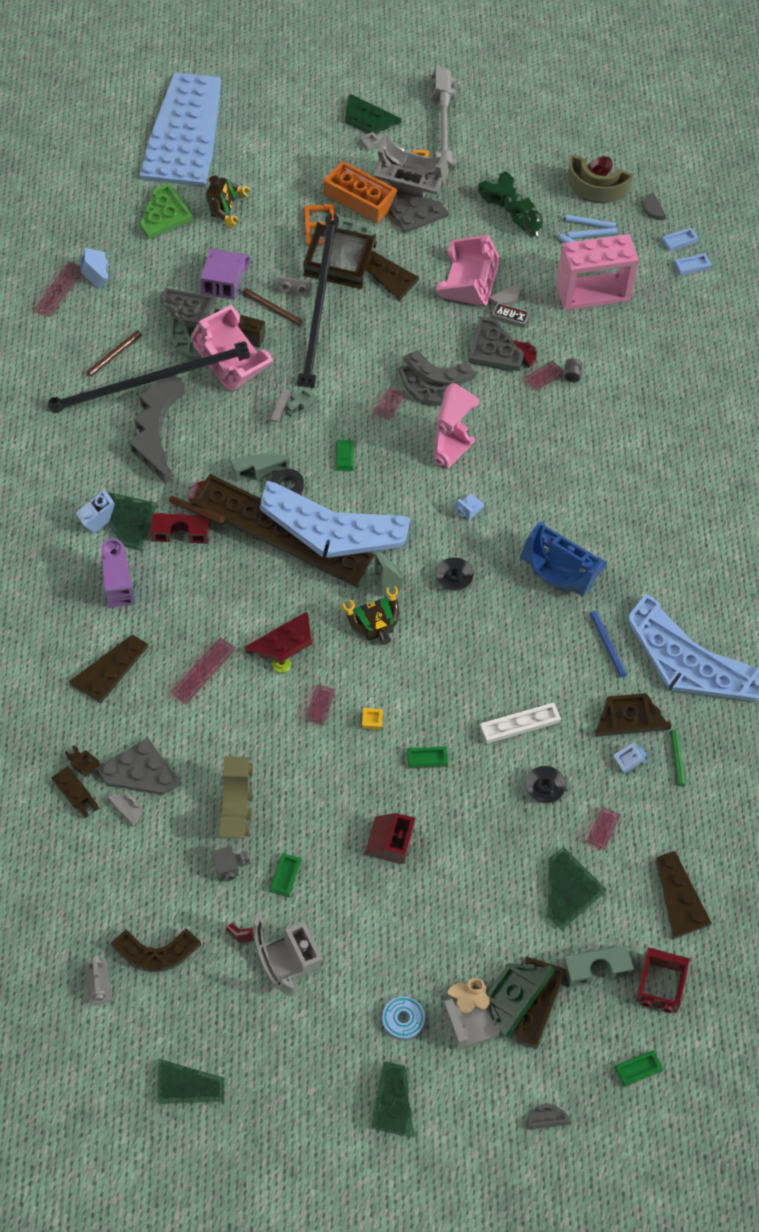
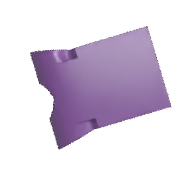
M208 248V258L200 277L201 294L235 300L242 274H244L249 266L250 256Z
M116 538L107 539L102 545L101 552L108 608L135 604L124 545Z

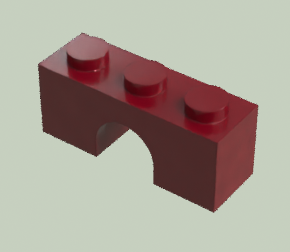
M153 513L151 524L152 542H171L172 534L183 530L188 533L189 543L208 544L209 518L200 514Z

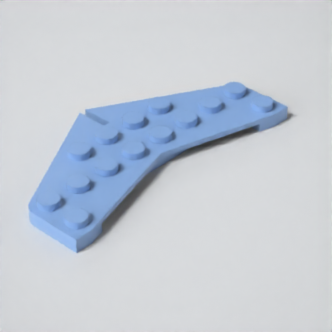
M270 481L266 482L260 504V509L263 513L320 556H323L325 545L328 544L329 548L326 558L402 547L407 538L411 519L397 515L335 513Z
M647 593L643 596L630 613L628 623L667 688L679 676L680 678L674 684L671 691L746 701L759 700V666L756 668L711 653L699 646L660 608V604Z

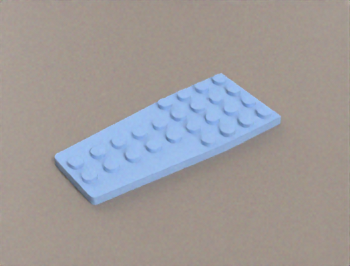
M175 73L173 75L148 141L140 179L196 186L206 185L214 151L221 78Z

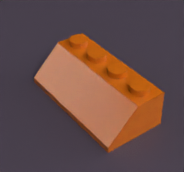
M343 160L323 180V194L376 223H379L388 213L397 193L396 188Z

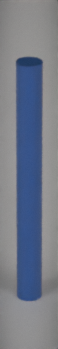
M592 611L590 616L619 677L627 676L597 611Z

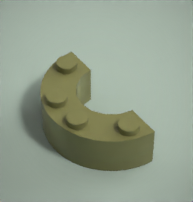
M571 154L567 174L568 183L572 190L582 198L593 202H612L625 196L631 189L634 174L618 169L612 175L599 176L587 168V159Z
M224 756L223 805L220 816L219 838L245 839V836H249L250 824H247V821H251L252 808H248V802L253 799V789L249 788V776H253V764L249 763V757Z

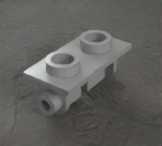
M278 276L277 292L311 297L312 282Z
M93 957L91 962L85 963L89 1005L111 1002L107 960L100 961L99 957Z

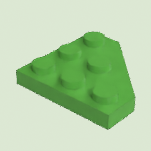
M168 183L154 189L152 199L145 210V216L140 222V227L147 238L150 239L192 221L193 215Z

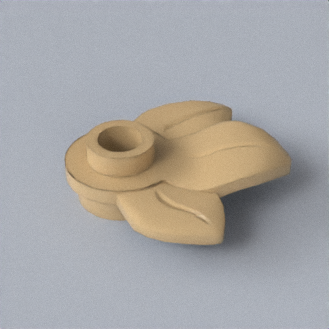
M472 978L466 984L457 983L447 992L448 996L458 999L457 1005H459L461 1013H469L475 1007L485 1010L489 1006L490 999L486 994V986L479 978Z

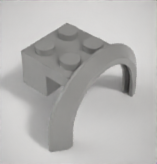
M258 912L256 913L253 926V937L259 959L274 987L290 996L295 990L291 980L319 969L323 958L305 922L285 929L283 937L264 943V922Z

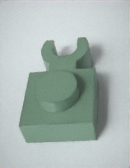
M341 218L337 227L363 234L368 231L367 226H357L356 221Z

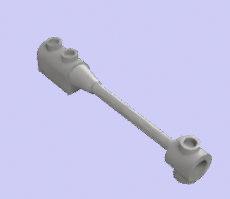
M436 66L430 77V100L437 101L441 110V150L435 151L433 157H441L442 149H444L447 154L448 168L451 171L452 168L456 167L457 159L453 158L452 152L448 149L447 109L450 100L454 98L456 90L452 89L455 84V78L451 77L450 70Z

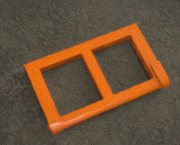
M333 204L304 205L306 246H309L311 242L310 228H316L317 222H309V212L330 211L332 213L331 220H334ZM319 239L317 246H324L325 239ZM334 239L333 246H336L337 240Z

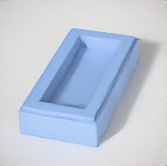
M692 228L661 238L668 251L699 242V238Z
M705 253L674 260V265L680 276L711 269L712 266Z

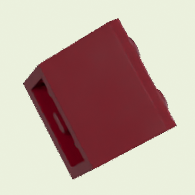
M399 813L375 816L365 855L405 865L416 818Z

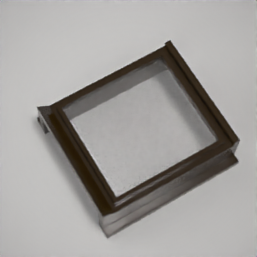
M317 222L303 262V276L318 280L327 226L320 224V222ZM335 228L327 282L362 289L364 285L363 276L372 249H376L377 246L376 234L367 235Z

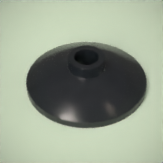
M457 557L443 560L436 569L438 582L449 590L465 589L471 584L474 577L472 566L464 559Z
M539 766L530 771L526 778L525 786L528 794L534 800L540 803H553L563 796L566 789V781L557 769L550 766ZM547 785L549 789H543L541 786Z

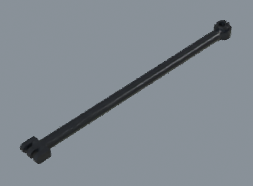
M332 213L328 214L325 218L327 230L304 373L298 374L297 386H301L303 380L304 387H308L309 381H312L311 388H315L316 375H312L334 233L335 228L339 225V218L336 214H333L334 220H331Z
M245 341L234 344V349L64 399L52 397L49 399L48 407L52 413H59L64 408L232 358L238 357L239 361L250 358V352Z

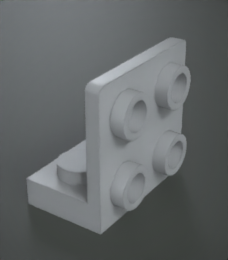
M453 999L444 1001L443 1012L457 1050L498 1036L488 1007L485 1010L475 1007L469 1013H461L459 1005L454 1004Z

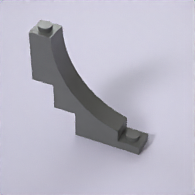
M175 375L162 379L139 396L140 406L145 411L134 418L135 428L140 433L129 440L130 451L165 484L171 480V469L167 465L166 453L160 441L161 425L170 407L185 394L183 380Z

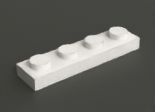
M550 703L481 723L480 730L486 744L560 723L561 718L555 704Z

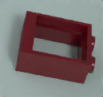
M648 947L644 957L635 1001L644 1007L650 1008L654 1006L661 1008V1011L665 1013H677L681 1005L690 958ZM649 964L680 972L674 1001L643 993Z

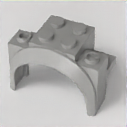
M385 134L382 136L377 150L379 163L374 177L390 182L391 186L396 188L398 192L423 198L426 192L438 195L441 185L444 186L449 173L446 151L442 149L441 157L421 156L397 146L392 142L389 135Z

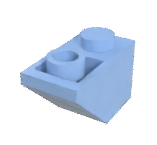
M85 248L80 259L81 273L98 289H102L103 284L107 283L108 273H106L108 261L105 259V252Z
M104 489L80 508L76 514L83 525L95 533L109 522L115 503Z

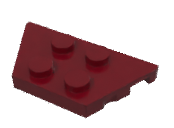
M305 612L248 644L244 647L246 653L250 655L254 652L259 654L260 658L271 659L281 663L309 647L313 642L308 613Z

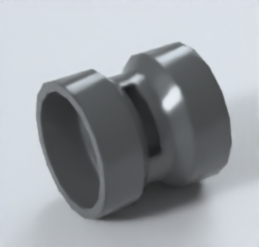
M574 358L566 360L563 374L564 380L572 383L579 382L581 379L582 362Z

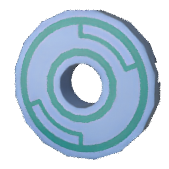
M399 996L386 1004L382 1013V1023L385 1031L391 1037L409 1040L416 1037L422 1031L425 1023V1012L417 1000L406 996ZM406 1013L409 1015L410 1020L407 1023H401L398 1021V1015Z

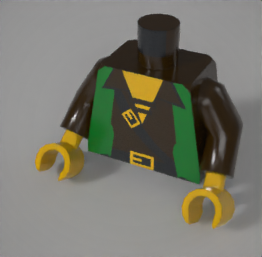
M216 175L209 178L210 185L206 192L211 216L218 217L222 221L225 220L226 226L232 228L238 222V218L234 215L228 217L236 198V192L240 198H245L249 196L246 193L250 189L247 186L239 188L237 184L229 181L227 178H218Z
M394 586V594L389 593V587L386 588V594L390 596L389 600L386 597L354 608V602L348 600L350 604L349 609L346 608L345 603H342L341 609L347 612L346 616L352 630L361 636H366L368 640L378 638L381 645L388 644L391 641L389 634L394 632V626L398 623L400 613L398 599L395 597L398 594V588Z

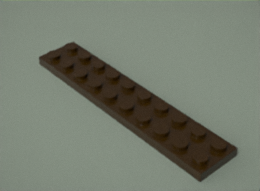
M209 474L192 500L193 506L220 514L225 517L224 522L355 587L358 586L374 559V554L370 552L326 558L329 548L328 544L325 545L323 556H320L263 513L260 509L261 498L212 474Z

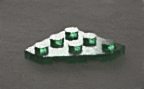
M107 492L115 503L108 522L110 528L123 543L124 548L141 551L152 522V515L156 512L157 503Z
M564 846L548 859L547 916L562 931L607 891Z

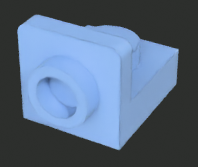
M472 494L468 495L463 501L461 499L456 501L458 515L468 520L484 508V503Z
M634 742L614 754L624 773L640 763L644 765L648 763L645 758L647 753L642 746L638 747Z

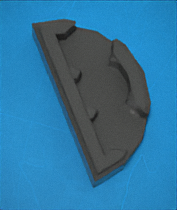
M655 193L649 194L643 203L644 212L647 216L655 217L657 220H665L666 215Z
M543 1104L537 1106L530 1113L527 1119V1130L570 1125L571 1122L568 1114L564 1113L556 1105Z

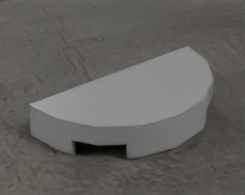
M516 283L490 296L489 301L494 305L499 302L511 306L518 301L520 287Z
M283 389L271 417L272 421L278 423L280 419H283L287 411L286 402L288 397H290V390Z
M114 793L107 797V800L132 827L138 822L140 807L133 796L130 794Z

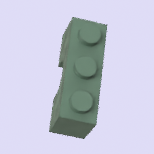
M615 944L603 950L593 948L587 953L581 954L579 952H572L565 956L563 961L569 987L590 984L592 979L590 968L593 966L604 967L609 973L610 980L631 976L633 972V965L627 945L620 946Z

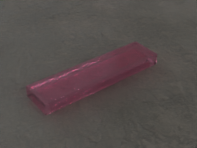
M68 261L34 308L36 313L49 318L52 316L82 274L80 265Z
M220 637L174 687L171 695L187 705L236 651L235 647Z

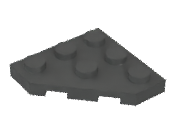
M398 191L388 210L404 233L448 217L449 214L440 201Z
M165 288L160 296V302L184 326L195 329L199 321L208 317L215 303V297Z
M479 317L468 362L520 371L524 356L522 350L517 348L514 340L501 328V324L497 319Z
M149 738L144 739L96 768L105 784L111 787L117 786L127 788L128 790L165 795L180 786L179 780Z

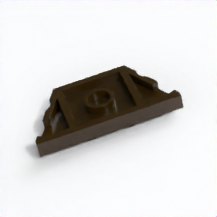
M646 693L607 697L595 736L670 730L672 726L669 721L667 722L663 718L660 709L652 703L651 698Z

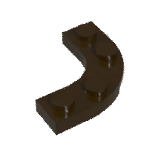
M186 928L171 943L155 949L146 947L125 929L110 944L130 965L143 971L161 972L172 969L184 962L201 946V941Z

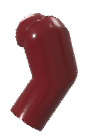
M232 922L226 928V931L239 943L254 940L253 927L239 929Z

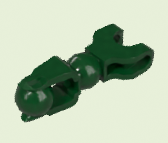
M504 171L499 174L498 184H491L486 180L478 183V193L486 202L499 204L501 207L504 206L505 210L511 213L513 222L533 236L539 235V230L543 225V217L528 197L523 199L520 194L516 193V189L513 187V176Z

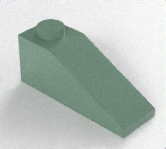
M379 551L375 552L373 582L381 597L387 595V587H389V593L395 592L394 586L398 590L402 589V582L404 581L402 572L398 571L395 565Z

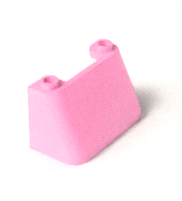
M489 235L451 240L447 253L453 263L447 283L445 281L438 283L436 287L437 294L443 299L478 306L487 305L499 266V256Z
M232 305L199 321L191 335L192 344L202 358L234 349V344L243 341L247 343L250 358L239 361L238 357L209 365L224 387L230 392L238 389L273 362L269 352L265 350L257 352L238 327L240 315Z
M451 383L445 389L436 426L434 460L436 464L447 469L474 443L475 437L468 436L466 432L468 427L462 424L461 420L472 408L475 409L479 405V398L455 383Z

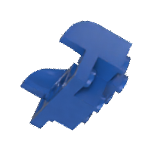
M539 522L531 531L520 556L521 559L531 565L534 570L533 573L546 583L563 592L573 590L581 596H584L592 588L596 577L607 565L600 557H596L545 526L542 522ZM544 546L549 548L547 553L545 551Z

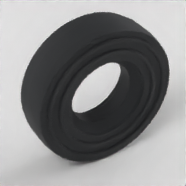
M286 468L277 471L273 475L271 482L280 485L283 480L290 479L295 485L289 490L297 494L303 492L304 479L298 471Z

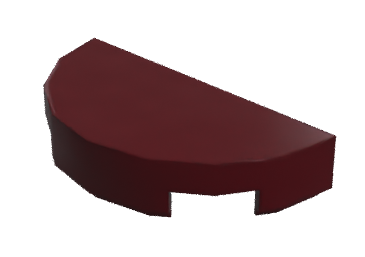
M514 340L517 348H520L524 353L523 362L530 368L536 361L534 346L529 342L524 343Z

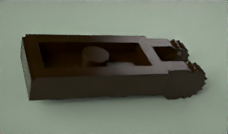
M68 766L51 777L54 784L74 809H77L84 818L89 816L88 811L82 806L86 801L95 811L99 809L98 804L92 798L89 791Z

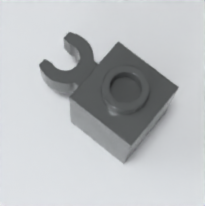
M232 846L211 851L219 881L228 882L235 879L236 876H239L238 866L250 864L248 851L234 855Z

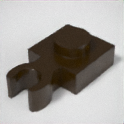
M73 745V754L65 751L67 759L71 761V766L84 777L100 765L99 760L87 750L80 753L78 748Z

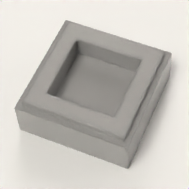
M373 132L359 138V142L367 151L378 147L381 142Z

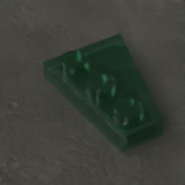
M158 1059V1104L225 1102V1078Z
M386 1061L382 1063L371 1128L414 1138L415 1131L412 1124V1110L409 1103V1089L405 1066Z

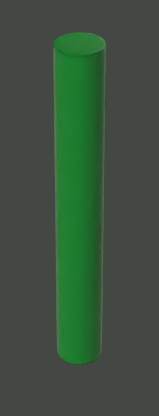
M672 730L670 735L677 785L685 786L678 730Z

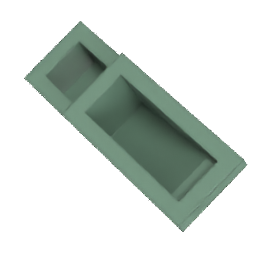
M257 454L230 460L231 471L236 481L254 475L256 480L273 475L281 469L290 468V458L288 455Z

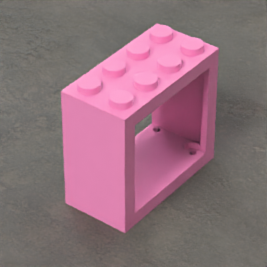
M630 234L562 243L556 287L564 310L630 301L639 262ZM619 268V271L615 273L576 278L577 273Z

